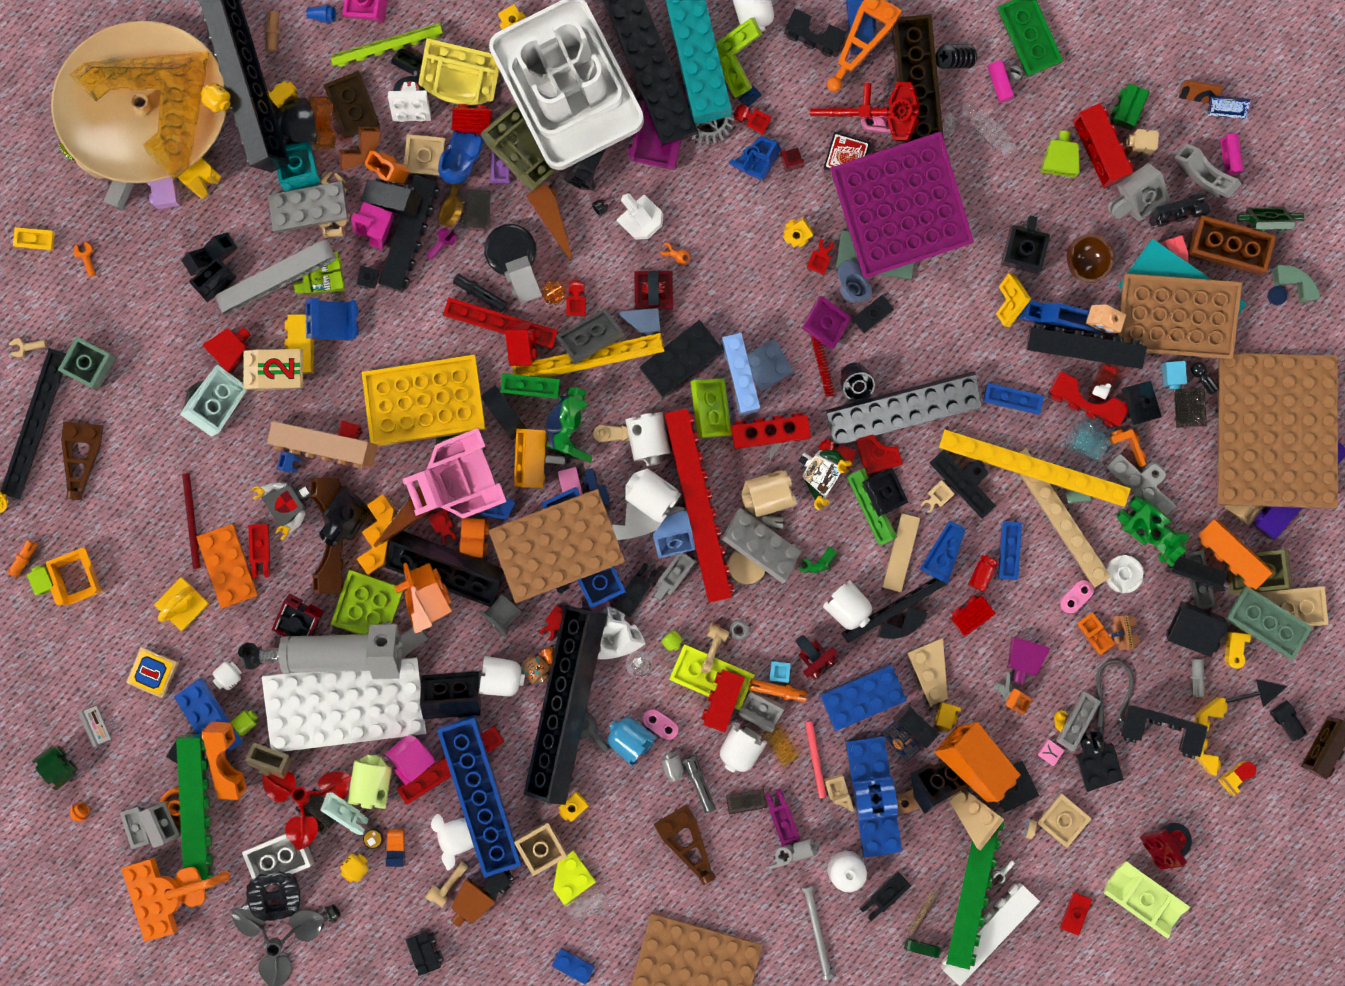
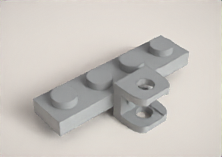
M1119 453L1106 466L1128 488H1131L1130 490L1139 498L1144 499L1146 497L1165 515H1168L1176 507V504L1157 487L1164 480L1166 472L1156 461L1150 462L1140 472L1128 459ZM1154 470L1159 471L1156 475H1153L1152 472Z

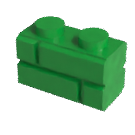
M1128 84L1125 88L1122 87L1117 97L1120 99L1118 106L1114 105L1110 113L1113 116L1111 122L1128 130H1133L1136 127L1150 92L1133 84Z

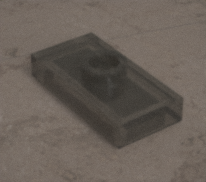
M764 788L726 795L729 815L767 808Z

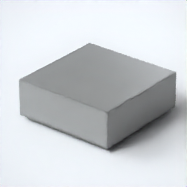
M547 455L545 463L566 465V458L563 456Z

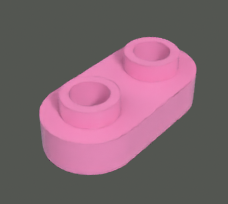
M873 116L871 119L873 120V125L867 124L868 119H861V126L865 131L891 134L890 129L885 125L888 122L887 117Z
M1085 580L1078 581L1061 598V609L1066 613L1078 611L1093 595L1094 588L1092 584ZM1083 586L1087 588V592L1085 594L1081 592V588ZM1069 600H1072L1074 602V605L1072 607L1068 606Z
M651 709L644 714L643 722L647 728L666 740H671L677 736V724L661 712ZM650 716L656 717L655 723L649 721ZM666 727L672 728L670 734L665 732Z

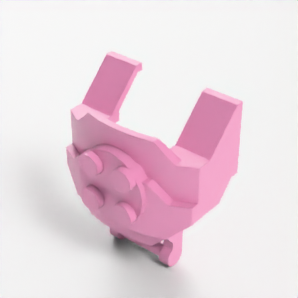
M479 428L435 445L427 469L402 479L413 501L416 516L441 507L461 518H467L507 502L500 483L495 484L488 462L481 449L486 446ZM416 480L419 482L427 503L424 507L413 483Z

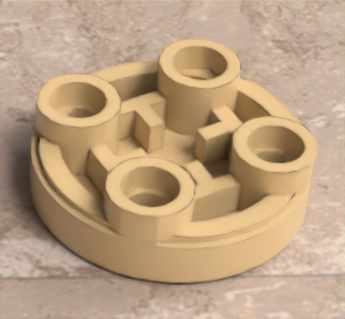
M734 550L728 560L729 572L737 582L752 584L759 581L765 574V570L737 550Z

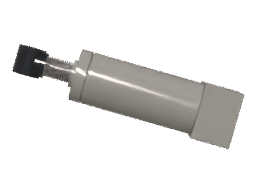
M385 622L384 625H369L368 634L282 637L279 648L263 649L253 643H244L239 647L238 655L243 667L250 670L257 668L262 663L279 662L282 673L370 671L372 679H399L403 645L397 624Z

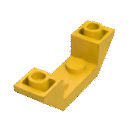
M1216 697L1195 714V722L1208 726V731L1210 727L1208 716L1224 718V714L1227 712L1226 699ZM1205 739L1201 756H1195V758L1208 774L1217 776L1221 762L1219 756L1204 754L1208 744L1207 739Z

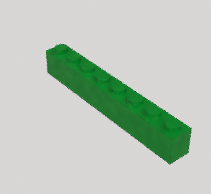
M202 734L179 735L176 739L183 869L194 867L199 871L201 879L205 880L214 877V873H211L210 866L213 865V854H210L209 847L212 846V835H209L208 830L211 827V816H208L207 811L210 808V797H207L206 792L209 789V778H206L205 773L208 770V759H205L204 751H206Z
M1005 820L981 851L976 848L973 841L971 843L946 962L948 965L970 970L971 966H975L977 955L973 954L974 947H979L981 935H977L978 928H983L985 916L981 915L982 909L987 908L989 899L985 894L987 888L991 889L993 877L989 876L990 870H995L997 858L993 856L994 851L999 850L1001 839L997 837L999 830L1003 831Z

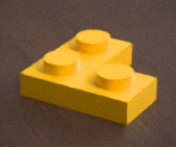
M1008 273L999 285V289L1005 296L1006 301L997 311L996 315L1005 327H1010L1031 300L1013 273Z

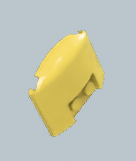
M427 38L418 84L421 87L423 86L431 95L446 102L479 105L494 100L499 68L491 53Z

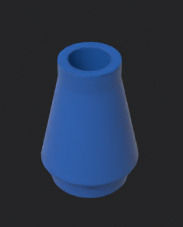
M329 4L308 7L306 16L308 19L330 24L335 22L336 9Z

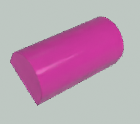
M1000 60L988 65L987 68L999 103L1012 100L1014 94L1003 61Z
M1237 133L1228 134L1220 139L1225 174L1236 175L1243 173L1244 167L1239 135Z

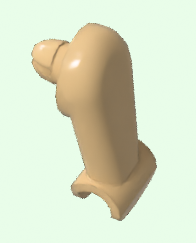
M599 425L593 432L594 438L598 442L630 441L627 426Z

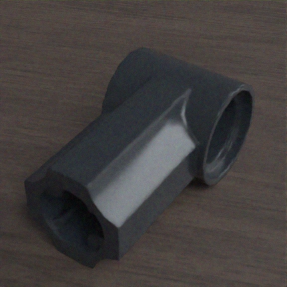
M1287 700L1270 711L1273 719L1282 726L1291 741L1299 740L1307 733L1296 717L1295 709Z

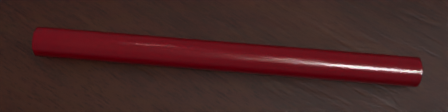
M190 473L182 474L192 566L193 569H199L201 567L196 538L197 532Z

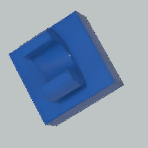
M281 451L277 470L288 473L290 471L298 472L297 468H293L292 463L294 461L301 462V459L294 457L295 454Z

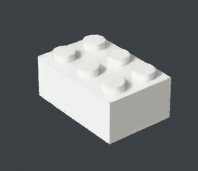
M286 834L242 852L252 879L256 878L259 874L266 875L278 871L293 874L315 863L309 847L297 850L287 839Z

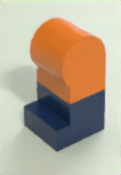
M388 829L386 867H403L406 864L405 830Z

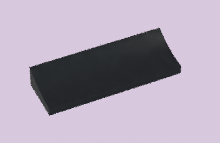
M405 531L398 533L392 538L385 568L405 575L403 566L405 563H407L410 571L430 563L433 569L437 568L441 581L446 585L449 592L488 607L494 604L504 575L501 567Z

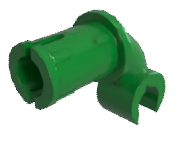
M828 546L821 559L816 561L817 563H811L807 559H802L803 562L807 563L808 567L803 569L798 566L802 573H819L827 569L829 570V566L838 552Z

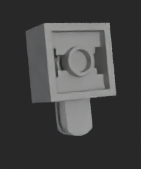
M1147 163L1118 183L1120 196L1109 203L1108 211L1117 219L1129 213L1140 222L1153 213L1157 206L1166 204L1170 201L1162 173L1150 163Z

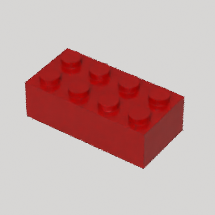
M1099 103L1079 112L1072 122L1103 188L1106 189L1133 173V165L1124 154L1125 148L1123 143L1119 142L1116 137L1117 131L1115 126L1109 122L1107 109Z

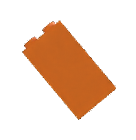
M978 722L956 726L934 750V753L986 802L1001 801L1005 797L1004 793L1017 783L1016 780L1020 776L1019 772Z

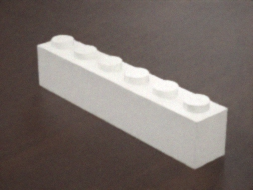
M1021 883L1011 886L1008 890L1009 894L1004 899L1001 898L996 902V908L991 913L988 912L984 915L983 928L979 927L977 935H981L979 947L975 946L973 954L977 955L975 966H971L970 970L948 965L946 964L948 955L942 960L940 967L959 986L969 978L1040 902Z

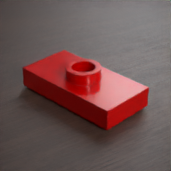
M1072 892L1059 928L1079 936L1092 899Z

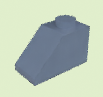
M658 308L620 312L621 318L641 335L649 336L660 333Z

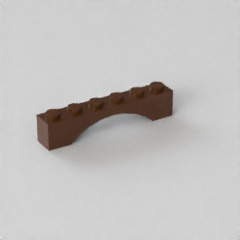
M311 478V498L318 506L322 515L342 487L339 478ZM343 542L339 546L334 547L326 544L323 558L318 568L312 574L313 594L341 593L344 584L341 578Z

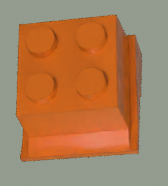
M407 563L403 564L406 581L394 586L397 594L404 591L406 607L415 634L431 627L432 622L452 612L449 605L452 603V600L448 594L447 587L442 583L437 568L433 569L430 563L411 571Z

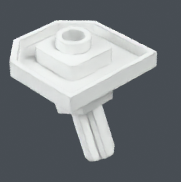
M629 193L622 196L621 202L628 210L617 219V222L635 240L649 239L662 227L663 212L645 195L637 201Z

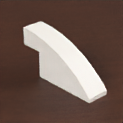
M627 503L625 526L612 525L617 540H624L655 532L661 523L659 521L656 522L631 503ZM668 506V508H670V511L667 515L673 514L677 511H684L685 507L671 508L670 506Z

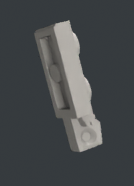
M686 553L677 554L658 580L659 582L656 586L659 587V590L654 597L661 600L666 593L671 595L696 561Z

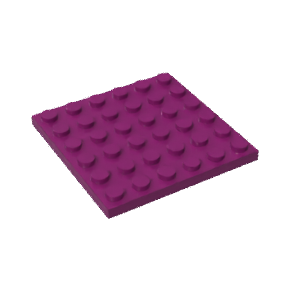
M941 131L830 168L864 279L974 243Z

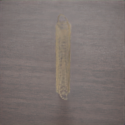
M929 894L928 898H929L930 903H931V905H932V902H931V899H930L931 894ZM926 899L925 903H926L927 908H928V910H929V907H928V904H927L928 899ZM921 908L920 913L916 916L917 918L910 925L909 929L912 935L914 931L916 932L917 926L919 927L920 925L918 915L921 914L923 920V917H925L924 913L926 915V912H928L927 908L926 911L924 909V912Z

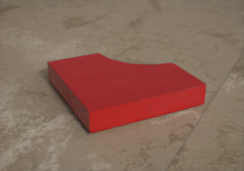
M875 435L866 436L855 441L867 475L903 465L898 446H885L876 439Z

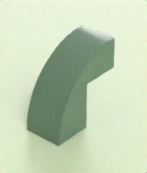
M1277 265L1272 268L1274 287L1297 284L1299 303L1314 302L1320 299L1315 283L1302 270L1288 265Z

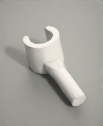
M1011 860L1004 869L995 871L992 875L993 879L998 874H1001L1002 878L998 883H1003L1005 875L1015 862Z

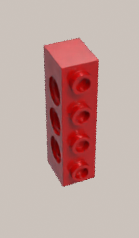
M803 412L791 414L792 417L784 418V415L773 416V420L765 421V418L753 419L754 423L747 424L746 420L734 422L735 425L731 426L734 450L810 439L808 415L803 416ZM792 423L795 427L794 432L787 433L784 430V425ZM769 425L773 426L776 430V433L772 436L767 435L765 432V428ZM749 428L755 429L757 436L755 438L747 437L746 430Z

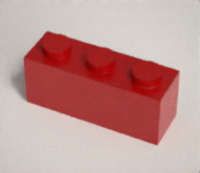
M722 669L721 673L717 672L714 683L717 684L715 691H710L707 700L710 702L709 708H704L701 717L704 720L703 725L724 733L726 732L745 679L744 676Z

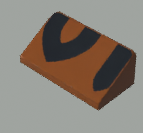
M1185 80L1180 85L1179 98L1211 104L1213 97L1220 96L1223 87Z

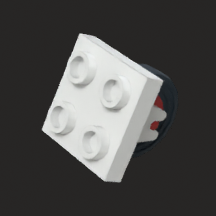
M403 77L396 82L393 91H388V101L393 121H431L428 92L423 86L421 87L418 84V77Z

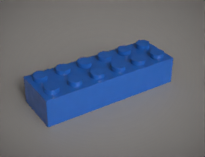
M574 487L541 504L543 509L580 496L577 487ZM615 567L577 580L590 608L626 592Z

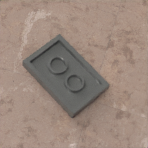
M605 308L556 335L557 341L574 364L624 337L623 331Z

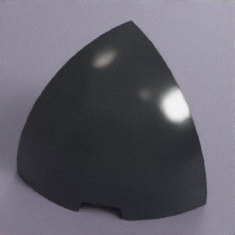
M306 98L291 100L275 113L283 139L293 140V142H317L314 114Z

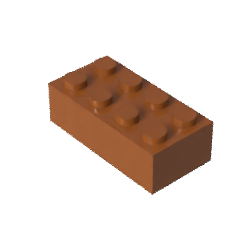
M1202 215L1195 220L1188 247V257L1261 276L1267 273L1276 235Z

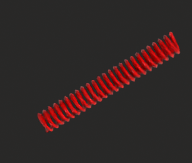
M811 335L810 338L814 347L817 364H819L817 367H819L818 370L821 373V382H823L825 396H834L832 393H835V391L832 390L835 388H831L834 385H831L833 382H830L832 379L829 376L831 374L828 373L830 372L828 370L829 367H827L828 362H823L827 359H822L826 358V356H822L826 353H821L825 351L821 350L824 347H820L824 344H820L821 342Z

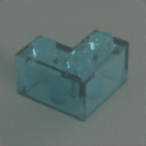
M1082 422L1072 425L1063 447L1095 462H1101L1110 440L1106 439L1107 436L1094 430L1093 425Z

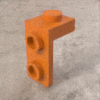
M1123 429L1111 432L1112 436L1107 438L1110 445L1128 439L1138 467L1146 465V454L1139 447L1140 439L1137 432H1134L1133 429L1123 432Z

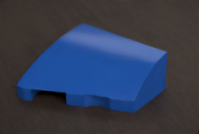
M761 136L754 141L752 146L745 148L743 154L735 161L731 159L729 164L754 178L764 181L781 148L778 142Z

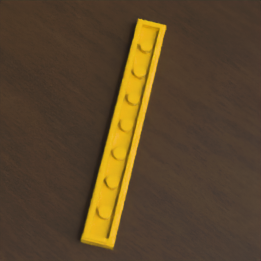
M661 333L613 343L576 364L572 362L567 354L535 360L532 366H512L513 374L547 378L664 352Z

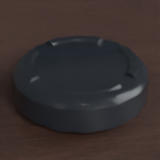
M504 224L495 228L488 235L484 245V254L489 266L497 274L505 276L504 272L508 271L505 263L524 256L528 257L532 267L537 256V249L531 233L524 227L516 224Z

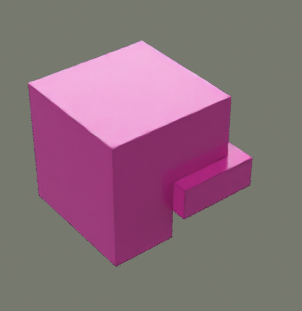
M363 202L359 214L354 213L351 218L353 231L355 234L369 238L368 244L370 246L383 250L394 225L393 212Z
M411 735L405 736L384 754L395 767L392 770L405 785L416 779L435 762L428 749L416 737Z

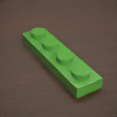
M865 468L847 476L879 546L896 539L897 536L887 515L884 514L878 517L862 482L869 479Z

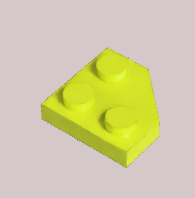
M574 850L557 863L553 890L564 905L596 883Z

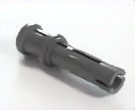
M694 754L682 759L681 762L685 764L688 772L687 777L692 780L706 814L716 810V807L704 781V771L699 766L698 756Z

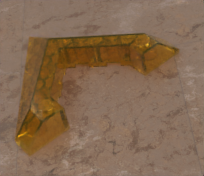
M209 52L83 62L69 74L96 102L108 91L119 90V88L160 90L158 132L145 142L143 146L148 155L173 180L189 168V158L194 142V131L198 120L202 98L201 92L202 87H204Z

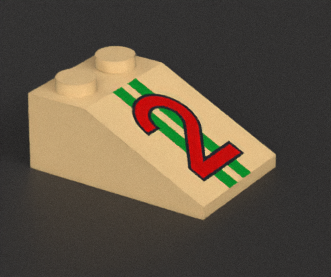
M303 349L244 351L243 389L267 391L303 388Z

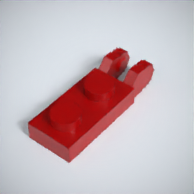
M269 524L248 525L252 577H258L257 563H263V574L265 578H269V562H271Z

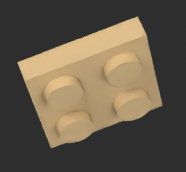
M407 134L404 165L408 168L409 174L440 177L438 165L440 156L445 151L446 139Z
M1060 793L1037 820V824L1064 847L1068 848L1090 822L1091 818Z

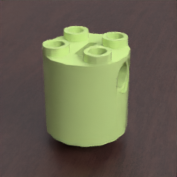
M367 754V756L360 760H354L347 803L353 805L361 803L362 808L372 809L373 805L376 808L386 809L393 766L386 764L382 756Z

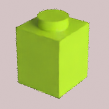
M39 565L32 568L31 573L26 574L35 596H42L51 592L53 582L47 567Z

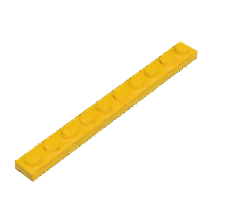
M944 430L939 449L1125 507L1131 489L948 430Z

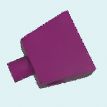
M1011 637L1007 667L1016 670L1013 681L1024 684L1027 674L1036 676L1050 648Z

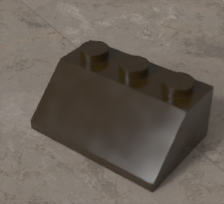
M1327 716L1300 767L1325 780L1332 776L1335 770L1334 765L1344 754L1345 721Z

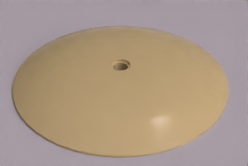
M153 21L121 23L101 30L87 38L66 59L57 75L52 91L51 112L53 124L61 143L68 153L79 164L94 174L124 183L154 182L174 176L189 168L213 145L222 129L227 110L218 113L211 111L202 103L201 92L208 84L217 83L224 88L225 83L219 72V64L213 54L202 42L186 31L175 26ZM117 58L122 62L125 70L121 77L113 79L107 76L104 71V63L108 59ZM145 103L144 106L138 107L139 104Z

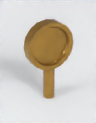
M452 184L450 196L442 203L438 213L439 223L447 228L452 227L458 221L463 210V200L457 197L460 184Z

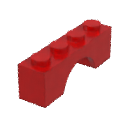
M1063 372L1057 373L1047 393L1051 395L1052 400L1058 403L1063 401L1069 404L1068 407L1077 412L1081 410L1086 413V417L1092 420L1097 418L1103 421L1102 424L1111 429L1121 425L1128 411L1127 404L1113 397L1103 404L1087 402L1079 392L1078 380Z

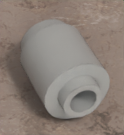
M674 752L664 754L661 763L666 778H669L670 782L684 778L683 773L685 771L679 754H674Z

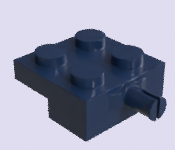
M586 469V474L583 475L585 486H589L590 491L598 489L604 506L611 505L606 485L598 486L594 469Z

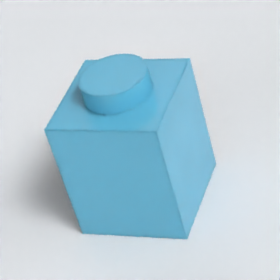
M1185 361L1165 362L1162 364L1163 387H1169V390H1177L1187 384Z

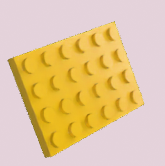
M475 355L362 372L370 443L385 446L463 434L477 428L480 431L486 430Z

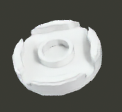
M1127 555L1116 556L1106 565V570L1111 576L1106 582L1114 591L1130 593L1141 585L1144 573L1143 567L1134 557Z

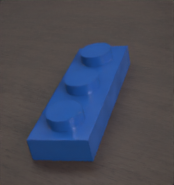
M987 383L983 402L1040 415L1044 396Z
M1002 521L998 579L1018 580L1022 523Z

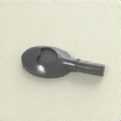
M586 711L581 737L591 738L606 753L611 747L596 733V721Z

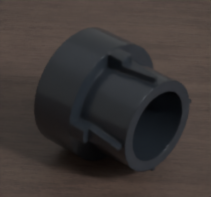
M860 362L847 364L840 370V385L844 395L849 400L862 401L870 397L874 392L875 381L870 371L861 365Z

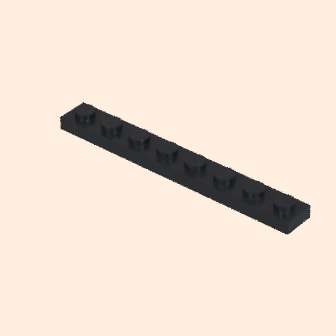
M51 348L48 349L1 488L2 494L21 499L63 375L58 369L66 353Z

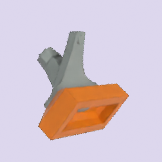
M1007 673L1006 687L1000 682L995 684L994 689L1005 697L1006 706L1024 716L1033 699L1015 688L1013 689L1012 673Z

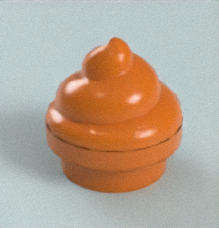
M83 802L75 803L70 808V817L74 821L82 822L89 816L90 809Z

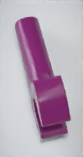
M447 227L440 229L437 232L439 237L437 243L426 256L432 260L444 245L452 246L456 241L454 231L450 233Z

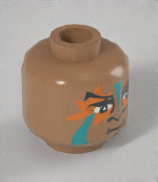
M531 655L521 665L523 667L522 674L532 684L538 681L542 684L549 677L547 673L550 666L541 656L537 655L534 657Z

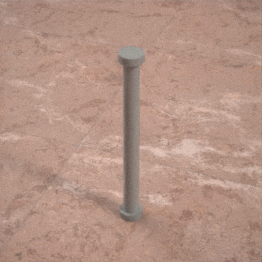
M812 885L802 888V892H805L823 971L822 979H832L834 975L829 967L812 893L814 889Z

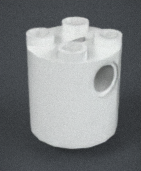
M662 412L640 415L641 417L625 419L634 461L643 460L647 466L661 464L663 456L671 454Z
M648 468L634 473L625 485V500L660 523L670 511L668 506L672 508L681 495L678 489Z

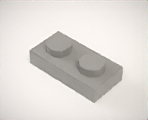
M140 806L120 812L131 850L151 843L138 815V812L142 811Z

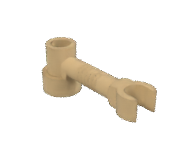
M714 622L711 623L706 636L713 639L709 653L701 667V671L706 674L712 668L721 641L725 642L729 635V631L721 628L719 624Z
M461 861L446 884L441 889L433 885L425 898L442 907L448 900L446 894L466 871L468 865Z

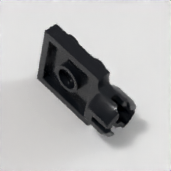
M1199 193L1185 200L1157 206L1149 219L1151 227L1156 225L1163 227L1175 220L1176 222H1182L1189 215L1197 218L1209 214L1210 204L1204 203L1205 198H1207L1206 194Z
M342 486L322 515L326 522L320 531L319 537L321 540L327 537L325 543L332 547L339 546L344 538L353 540L370 515V509L347 486Z
M1098 731L1090 732L1091 739H1088L1086 733L1082 736L1080 740L1082 752L1075 755L1087 792L1124 780L1114 745L1112 743L1105 744L1102 734Z

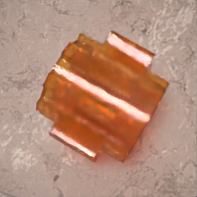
M551 280L544 284L545 286L541 293L546 303L557 305L563 301L566 292L561 282H553Z

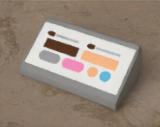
M97 705L79 711V716L93 747L112 740Z

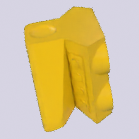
M202 157L189 168L176 174V177L201 199L208 195L206 183L219 184V180L222 178Z

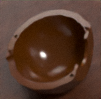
M1087 233L1076 238L1067 250V264L1071 274L1076 279L1086 283H1096L1110 273L1114 264V252L1111 244L1104 237L1096 233Z

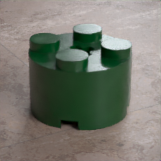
M51 745L33 759L32 763L38 764L35 769L48 785L53 783L55 785L53 789L58 790L76 776L78 767L73 761L68 762L64 757L66 752L61 746L54 747Z

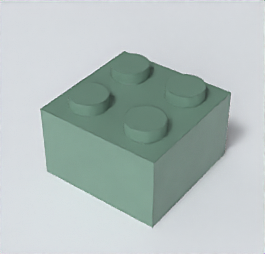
M76 336L58 371L90 388L99 390L116 356Z

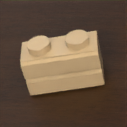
M1137 129L1133 134H1130L1128 139L1124 140L1127 156L1136 157L1138 155V157L1148 158L1158 148V131Z

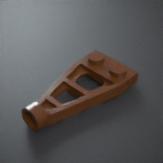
M63 421L61 443L67 482L66 499L82 500L83 492L101 447L102 425ZM76 442L89 445L87 456L82 460L76 459L73 456L72 446ZM74 463L84 464L85 466L83 476L80 479L72 476V465Z
M687 804L654 823L662 840L699 877L702 885L716 878L713 871H711L697 820ZM684 828H688L691 831L693 838L692 843L687 847L680 846L674 839V835ZM694 847L698 848L702 860L696 864L692 863L686 854Z

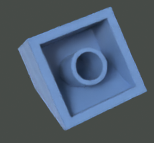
M687 510L667 515L653 534L658 559L696 550Z

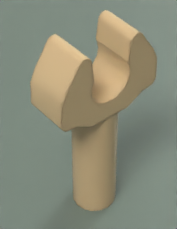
M20 338L14 339L9 345H19L20 350L12 352L11 355L24 358L28 350L47 347L46 340L25 343Z

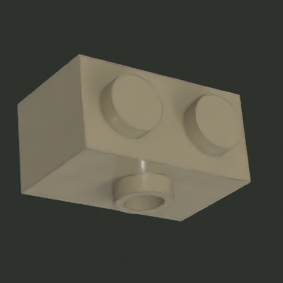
M256 743L252 744L245 759L248 766L258 769L259 773L266 776L272 774L285 779L292 763L289 755Z

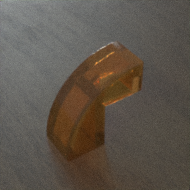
M327 96L309 97L316 125L317 142H314L316 149H334L336 133L331 127L333 104Z

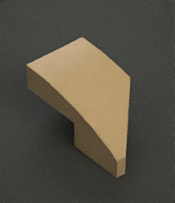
M843 774L824 779L829 798L833 800V803L839 804L851 812L854 811Z

